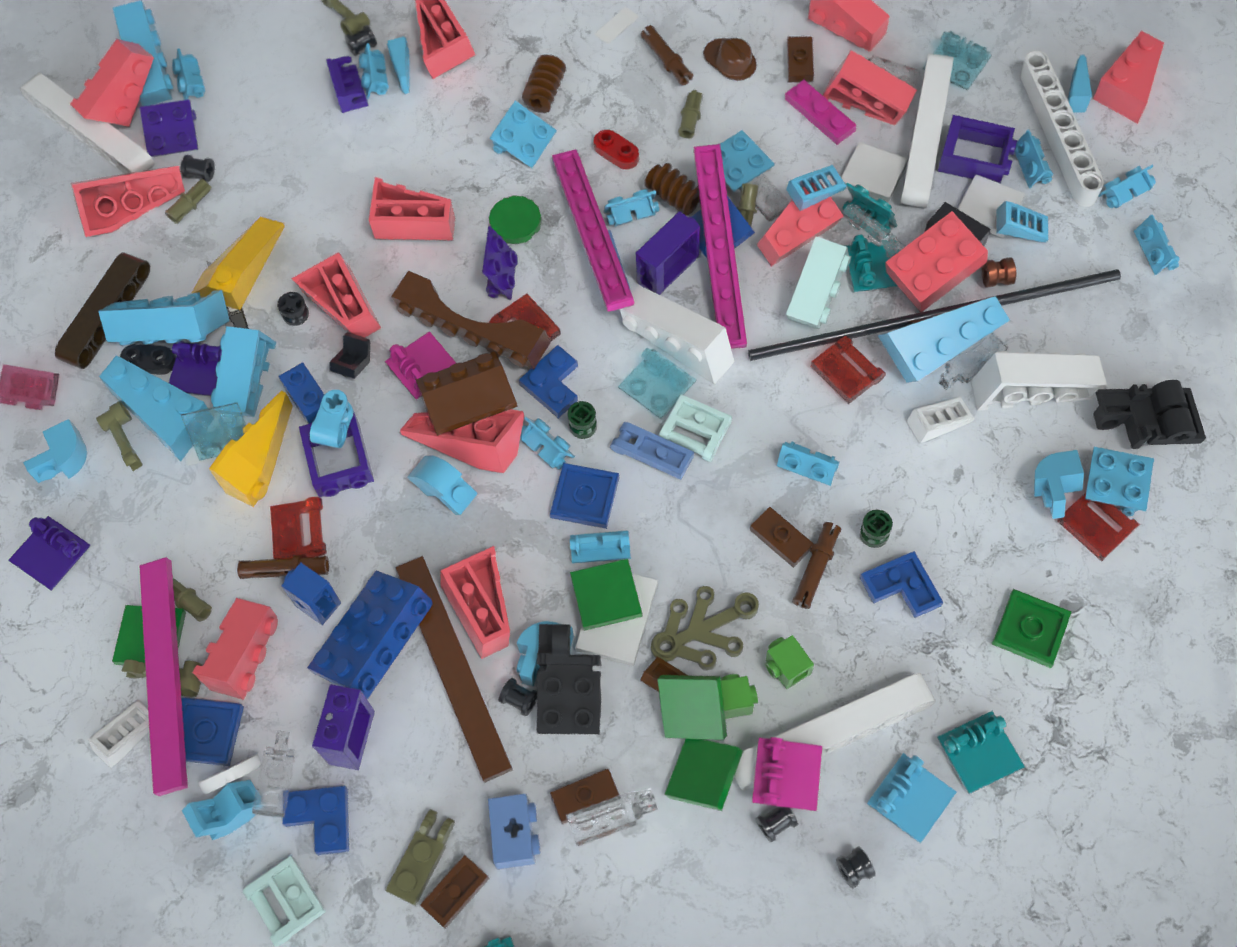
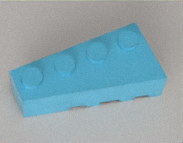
M142 0L113 7L121 40L139 44L154 57L139 101L143 106H149L172 100L171 89H174L170 75L166 73L165 67H168L164 53L161 52L160 45L162 44L155 27L156 22L152 10L146 9Z
M222 290L212 291L211 294L202 298L199 292L191 293L175 300L173 296H166L150 302L148 299L116 302L98 311L107 342H119L120 345H128L136 341H142L143 344H152L159 340H165L166 343H176L182 339H189L190 342H200L206 339V335L230 321Z
M996 296L878 335L905 381L909 383L919 381L1010 321Z
M117 355L99 376L109 391L180 461L183 460L214 419L203 401Z

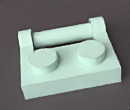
M681 394L659 436L702 455V459L711 462L732 422V416ZM677 425L710 441L705 445L673 430Z
M289 856L243 889L247 900H252L272 934L270 940L275 947L287 942L292 935L326 912L292 856ZM269 886L290 920L284 926H282L263 894L264 890Z

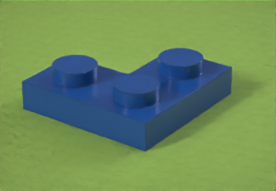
M557 345L538 362L534 370L530 369L519 379V385L559 419L572 404L578 401V396L561 382L578 367V362Z
M915 551L860 575V580L873 604L901 592L914 618L943 605V600Z
M346 786L282 793L283 825L290 827L314 824L315 854L324 855L349 852L348 788Z

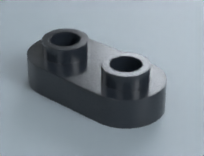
M132 344L125 347L120 354V358L150 374L156 375L170 373L176 361V356L172 353V350L167 346Z

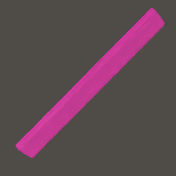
M720 144L696 146L693 152L715 322L726 328L731 349L747 347L721 147Z
M577 149L552 155L554 167L607 312L633 306L634 299Z
M167 557L140 565L153 794L157 796L188 788L172 561Z

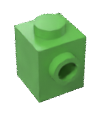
M793 635L787 639L780 637L768 646L767 662L765 663L766 669L774 679L779 678L786 690L812 674L814 663Z
M730 674L722 677L721 686L725 719L753 714L754 704L758 703L755 685L749 686L748 676L740 677L739 674Z

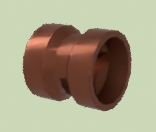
M1012 257L1002 258L999 262L987 260V263L981 267L984 286L994 287L997 283L1004 285L1014 284L1016 281L1014 259Z

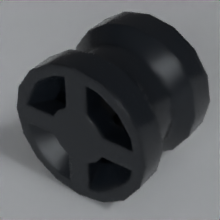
M287 292L279 298L277 307L284 322L288 325L298 326L308 319L309 310L301 294Z
M859 846L852 850L851 855L847 857L840 856L836 859L840 873L852 889L859 885L860 880L864 878L871 879L876 875L871 861Z

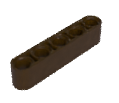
M124 252L115 258L57 343L55 357L58 360L80 369L88 367L106 341L98 311L116 302L132 301L149 276L150 263L148 261Z

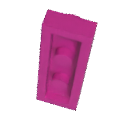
M805 80L785 93V100L836 145L856 132L857 125Z

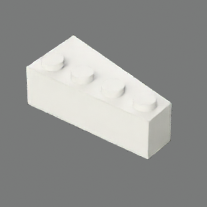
M640 285L632 293L634 305L620 309L623 318L622 322L629 330L635 331L714 385L734 363L724 326Z
M999 351L992 355L971 380L977 411L988 410V404L998 403L1001 404V408L1013 407L1014 403L1020 401H1029L1030 405H1040L1052 398L1056 399V403L1090 400L1096 397L1098 389H1104L1107 386L1100 357L1084 353L1062 355L1057 352L1035 354L1034 352L1009 353L1008 351Z

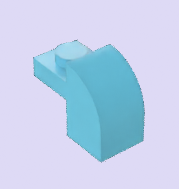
M67 419L43 431V435L50 448L49 450L23 462L27 472L38 483L50 480L60 472H63L70 479L81 470L86 461L87 449L83 438L73 423Z
M1078 450L1051 454L1042 459L1036 467L1034 497L1042 496L1044 507H1050L1052 519L1065 517L1066 499L1064 493L1083 490L1084 471Z
M433 455L424 456L407 476L426 496H436L455 515H461L478 494L460 477L462 473L448 462Z
M549 621L535 623L525 629L518 638L517 646L519 653L526 654L520 656L517 664V673H520L522 684L534 687L540 665L537 664L539 624L559 623ZM572 627L570 629V648L574 638Z
M251 780L228 783L213 799L188 803L182 812L196 838L210 835L212 840L232 833L249 822L265 805Z

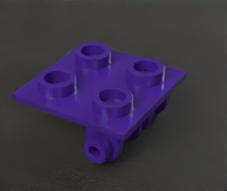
M190 99L139 107L146 149L151 157L199 150L194 120L197 118L195 110H192Z
M488 226L482 273L488 278L486 292L490 298H498L500 294H504L508 300H512V292L515 287V268L518 263L517 254L491 226Z
M184 341L174 343L172 353L176 354L177 358L168 383L189 394L211 396L212 391L217 385L216 366L221 361V346L200 345V343L191 344L184 343Z
M49 516L45 519L34 517L29 522L32 534L8 561L52 591L91 545Z

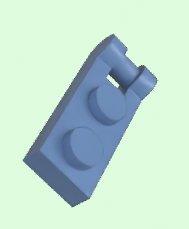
M623 422L619 429V437L614 438L610 445L614 452L630 456L680 480L694 457V451L628 422ZM630 439H636L634 445L629 443Z

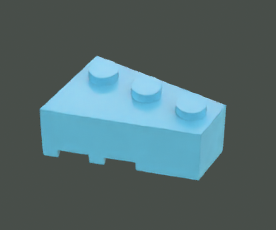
M226 326V332L222 335L220 342L222 349L221 361L216 366L217 385L211 395L212 409L225 414L255 417L263 390L260 378L262 371L268 372L270 363L265 361L269 349H275L276 341L259 330Z

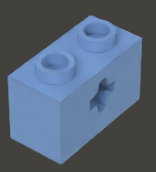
M527 794L488 799L493 861L497 870L536 864L535 855L540 854V843L538 834L533 835L532 822H537L535 802L529 803ZM513 825H518L520 830L517 833V837L512 838L510 832L513 830Z

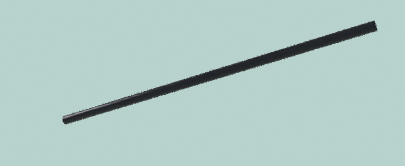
M1116 269L997 295L996 298L1001 306L1120 280L1121 273ZM983 299L748 350L750 361L894 330L909 325L910 320L930 318L935 314H942Z

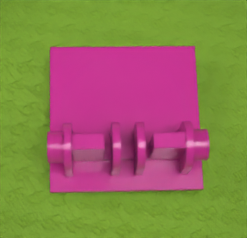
M430 331L405 348L398 344L393 345L389 349L390 358L385 361L416 400L421 395L415 379L421 378L430 372H438L449 368L456 363Z
M770 737V739L758 738L752 803L817 811L822 746L783 741L782 738Z

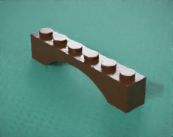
M409 270L391 296L397 305L396 309L404 316H415L423 324L429 327L435 325L441 328L447 335L462 337L469 345L474 347L480 345L486 348L489 353L495 351L498 357L501 355L507 357L513 364L521 368L527 366L534 370L551 343L545 329L522 319L505 323H486L474 321L457 314L441 301L431 280Z

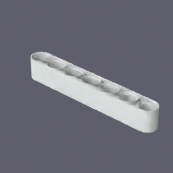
M1031 51L1026 55L1020 79L1073 200L1083 207L1092 206L1096 203L1103 187V177L1048 56L1042 51Z
M928 53L900 204L927 208L954 57Z
M37 73L20 87L21 93L31 104L124 174L147 171L155 164L151 156L143 148L108 122L85 119L70 105L74 97L43 74Z
M916 673L775 737L782 738L783 741L822 746V756L919 713L932 706L936 700L921 673ZM758 744L743 751L736 770L735 778L742 791L754 787Z

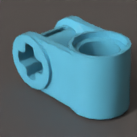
M331 390L323 396L317 416L310 429V440L312 443L335 448H342L344 445L347 430L354 413L344 392Z

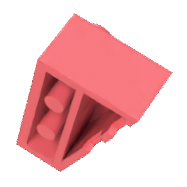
M415 0L418 24L421 31L420 39L423 45V61L432 79L475 56L466 33L445 0Z
M1141 31L1101 78L1093 99L1138 124L1148 102L1164 42Z
M375 177L369 223L375 239L453 240L455 215L451 199L421 190L419 193L406 189L401 184L394 186L384 183L381 178Z
M811 183L810 185L812 186L814 191H818L815 185ZM803 187L802 189L804 190L806 195H808L809 192L805 187ZM831 196L802 211H799L794 201L791 200L757 243V246L772 267L814 240L815 236L819 237L833 228L844 215Z
M492 546L440 570V586L481 659L508 647L510 628L501 589L495 547Z

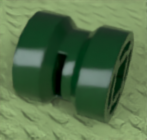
M586 401L572 404L567 414L570 432L579 439L590 438L597 430L595 408Z
M876 509L871 510L864 516L860 529V538L865 545L878 548L886 544L893 526L890 515L883 510Z

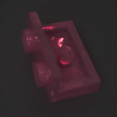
M3 364L0 379V403L17 406V401L25 402V408L42 410L43 405L54 406L59 374Z

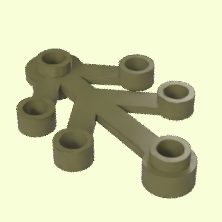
M702 586L697 590V603L689 627L678 634L680 620L686 617L688 605L683 599H675L670 604V617L665 632L658 633L652 639V654L655 658L658 656L666 662L673 661L679 657L698 663L699 667L703 670H712L716 665V655L713 651L704 650L701 652L684 646L694 640L724 649L730 657H738L743 651L742 640L735 636L725 637L712 633V631L738 618H753L758 612V599L751 593H741L736 597L733 607L704 621L708 606L714 602L715 594L711 587ZM707 592L711 597L708 600H703L700 595ZM747 604L752 609L749 612H744L740 607ZM681 605L684 607V611L677 613L674 611V607ZM731 643H737L740 648L737 651H732L728 646ZM663 644H669L672 649L664 652L660 647ZM709 656L713 661L710 664H704L701 659Z

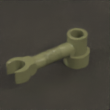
M322 0L325 6L334 8L345 18L340 22L341 29L345 35H353L361 31L365 25H370V20L364 12L355 15L339 0Z
M118 401L109 407L110 410L96 417V420L105 432L111 431L121 451L126 466L130 465L132 471H135L143 466L122 429V425L132 420V417L124 404Z
M125 660L121 672H127L126 677L145 678L146 665L143 662ZM185 661L183 668H179L182 696H198L201 682L192 672L196 665L203 666L202 664L195 661Z

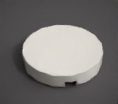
M258 754L251 756L202 780L198 784L203 793L207 794L260 768V765H262Z

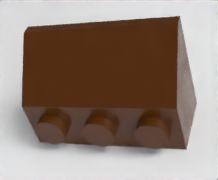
M495 351L481 354L477 358L463 363H455L449 368L438 372H430L421 378L415 379L424 407L437 436L518 407L504 368Z

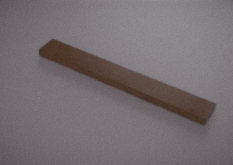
M418 557L395 567L401 580L419 586L432 600V606L419 626L483 782H488L512 771L510 761L424 557Z

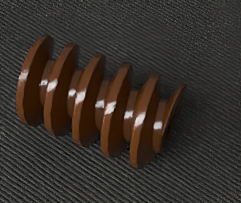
M548 54L537 58L522 93L524 103L538 113L550 111L551 104L554 102V97L558 92L557 89L561 85L560 81H562L566 72L565 63L559 57Z
M666 163L662 167L660 165L654 166L646 176L645 187L656 191V195H660L663 201H667L678 212L680 211L686 216L690 215L700 202L698 186L695 188L693 180L687 182L688 177L685 174L679 176L680 171L677 168L672 170L670 163Z

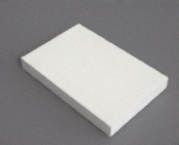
M632 574L643 617L584 631L582 625L575 647L576 651L589 655H600L604 659L634 666L658 580Z

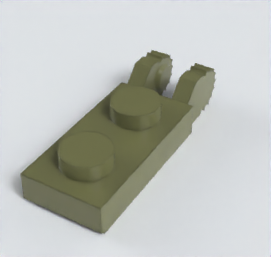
M431 809L423 819L419 832L416 831L385 890L413 906L417 905L446 849L445 844L455 824L454 820L447 818L441 826L437 839L434 840L428 837L436 822L438 813Z

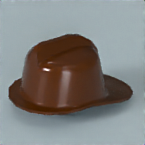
M715 39L709 42L703 51L704 59L728 79L735 81L745 80L755 73L757 67L756 58L753 56L749 44L743 39Z

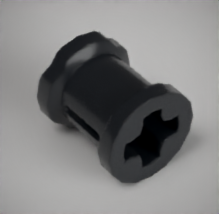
M365 25L363 30L353 35H345L346 42L354 56L359 55V51L365 49L367 43L373 47L377 45V40L368 25Z
M185 155L181 161L180 170L185 178L194 176L200 177L205 181H211L215 173V164L210 158L201 160L193 158L192 155Z
M511 678L504 685L498 701L501 704L508 703L519 709L521 715L526 717L537 702V691L533 690L531 692L517 684L516 679Z
M778 806L765 816L759 815L755 818L759 828L769 842L775 841V836L790 826L793 828L798 826L794 813L787 807Z

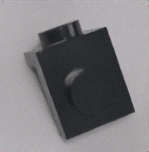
M346 332L343 335V348L330 361V371L355 379L370 363V340Z

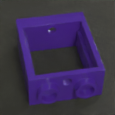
M953 115L938 172L974 179L975 175H979L1000 184L1003 175L1008 176L1011 169L1012 160H1009L1008 156L1014 155L1017 140L1013 139L1015 128ZM957 138L1002 148L999 163L994 164L953 155Z
M679 211L635 252L637 283L640 286L660 295L699 258L700 226L694 218L687 217Z
M353 413L346 438L353 436L360 465L321 477L313 447L320 446L321 444L312 443L310 440L312 423L299 426L312 485L319 497L335 496L340 491L350 488H362L367 483L374 482L360 424L355 413Z
M329 685L312 747L329 765L359 771L375 710L361 690ZM328 714L333 715L331 720H326Z

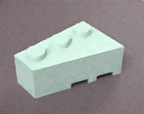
M815 236L786 313L788 319L819 329L822 323H827L831 308L828 307L832 298H836L841 286L839 281L843 272H846L851 259L846 246Z

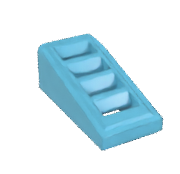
M399 37L387 41V47L402 92L407 94L410 89V52L406 37Z
M1080 55L1077 60L1067 100L1073 113L1085 112L1092 97L1085 55Z
M831 165L790 180L786 190L799 211H802L845 190L847 186L835 167ZM830 175L836 185L832 186L826 176ZM822 179L827 188L824 189L818 180ZM813 183L818 191L815 192L810 184ZM803 187H805L809 192L808 195H806V193L802 189Z
M1004 201L996 209V233L1046 243L1048 241V216L1018 204ZM1037 223H1040V231H1037Z

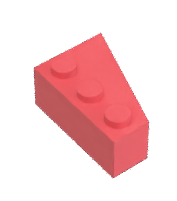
M810 0L808 19L870 52L887 33L890 16L872 0Z
M116 39L98 64L100 68L92 80L87 79L84 84L86 88L78 99L74 98L70 105L85 119L130 126L154 57L137 43Z
M851 50L831 77L822 95L827 100L832 99L843 103V108L850 110L852 106L866 111V116L896 125L906 113L917 89Z
M339 252L291 278L309 299L348 333L365 338L381 329L350 266Z
M236 598L219 627L220 630H223L217 643H209L206 648V652L210 653L203 666L196 665L192 673L210 691L244 700L247 692H250L254 686L257 666L263 662L266 656L268 639L277 629L278 620L276 614L269 606Z

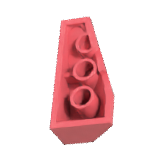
M179 166L71 183L85 237L113 232L128 222L142 216L144 213L185 192Z
M510 409L438 436L427 412L414 413L400 429V433L405 437L478 469L504 473L518 454L524 413L523 411Z

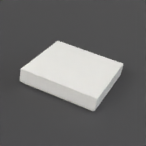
M859 142L841 178L845 184L848 182L854 187L857 184L863 186L870 192L869 196L877 200L881 198L889 203L907 165L908 158Z
M975 175L958 210L990 228L991 234L1004 238L1005 235L996 233V209L1004 201L1021 205L1025 193Z

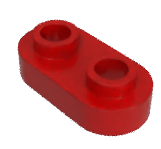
M601 130L595 135L594 149L600 156L621 169H632L638 164L639 149L636 145L612 130Z

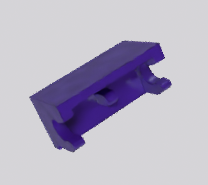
M343 56L332 60L331 58L326 59L342 113L369 106L361 85L357 66L349 65L342 67L343 64L351 63L352 58L350 56Z

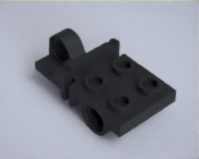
M1166 380L1154 385L1152 388H1147L1146 384H1142L1138 388L1137 384H1133L1129 389H1098L1096 392L1099 406L1094 411L1093 416L1097 429L1109 430L1124 424L1131 449H1139L1146 441L1148 445L1201 444L1206 439L1191 388H1182L1179 380Z
M539 624L537 664L546 666V671H538L537 734L600 735L601 672L593 671V666H601V656L570 655V624Z

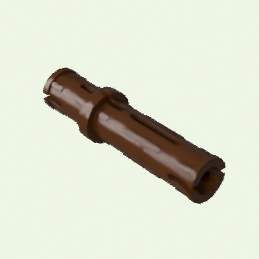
M646 26L645 29L650 35H647L642 30L641 37L664 63V68L675 76L680 85H687L689 81L684 76L692 80L693 73L683 64V58L679 54L674 53L654 26Z
M824 522L817 543L811 547V558L792 600L796 606L799 605V602H802L800 608H811V603L826 565L834 556L833 548L842 530L838 525L832 529L834 523Z
M294 555L293 558L241 560L238 563L237 571L240 579L286 576L290 570L296 569L300 563H303L318 575H328L330 565L328 556L303 558L301 555Z

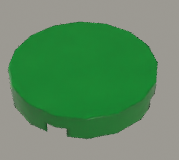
M524 196L503 198L490 211V226L507 244L527 242L541 228L542 218L539 207L533 200Z

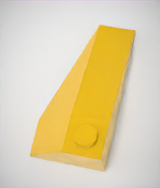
M260 216L202 273L192 293L200 292L202 298L211 294L212 291L222 290L226 306L241 310L285 227L284 223Z
M280 391L260 411L259 420L254 425L248 423L243 428V433L245 434L238 441L231 439L209 468L226 494L252 507L267 493L293 405L286 392Z

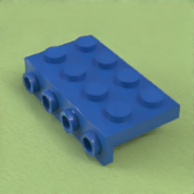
M376 570L339 624L334 628L322 648L317 652L307 669L338 686L359 689L368 699L431 608L432 600L419 586Z

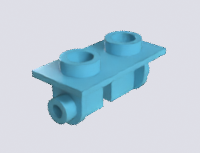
M367 43L364 53H361L359 57V68L363 69L361 85L366 90V98L369 99L371 92L384 95L389 87L387 74L385 73L384 55L379 50L370 51V45Z
M177 48L176 59L172 60V70L178 76V92H182L184 100H188V96L202 97L205 92V86L202 76H200L196 57L191 54L182 56L180 48Z
M1027 130L1017 141L1014 152L1028 187L1032 188L1037 181H1042L1043 184L1051 182L1053 172L1050 170L1048 162L1042 160L1045 155L1041 148L1040 140L1032 136L1030 130Z
M1153 164L1143 170L1140 165L1125 173L1127 179L1123 181L1119 177L1104 185L1106 190L1100 193L1098 197L1105 194L1107 196V205L1110 208H1118L1133 199L1129 189H1131L1135 197L1151 190L1156 181L1152 175L1148 174L1147 170L1154 167Z
M645 189L635 192L631 198L623 200V197H616L610 199L603 210L604 213L610 212L609 215H606L609 226L614 224L616 227L632 222V211H635L637 220L654 216L655 212L660 211L658 202L652 201L656 191L648 192Z
M1150 215L1134 230V233L1154 274L1157 275L1165 267H1168L1169 270L1176 269L1179 266L1180 258L1175 254L1172 246H1168L1169 240L1163 230V224L1158 223L1154 216Z
M528 417L524 418L529 425L522 427L520 440L535 452L543 445L544 448L538 455L551 468L561 469L563 463L566 462L564 460L566 455L572 458L575 457L568 450L571 447L570 444L558 435L554 438L549 433L551 428L539 418L536 421Z
M793 441L782 444L777 462L778 467L831 486L840 461L835 460L834 456L830 457L817 451L815 455L811 454V449L795 444Z
M629 531L570 535L572 564L631 559Z

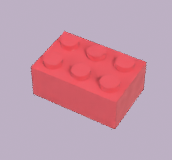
M951 211L887 260L886 272L920 312H923L986 264L988 250L955 213Z

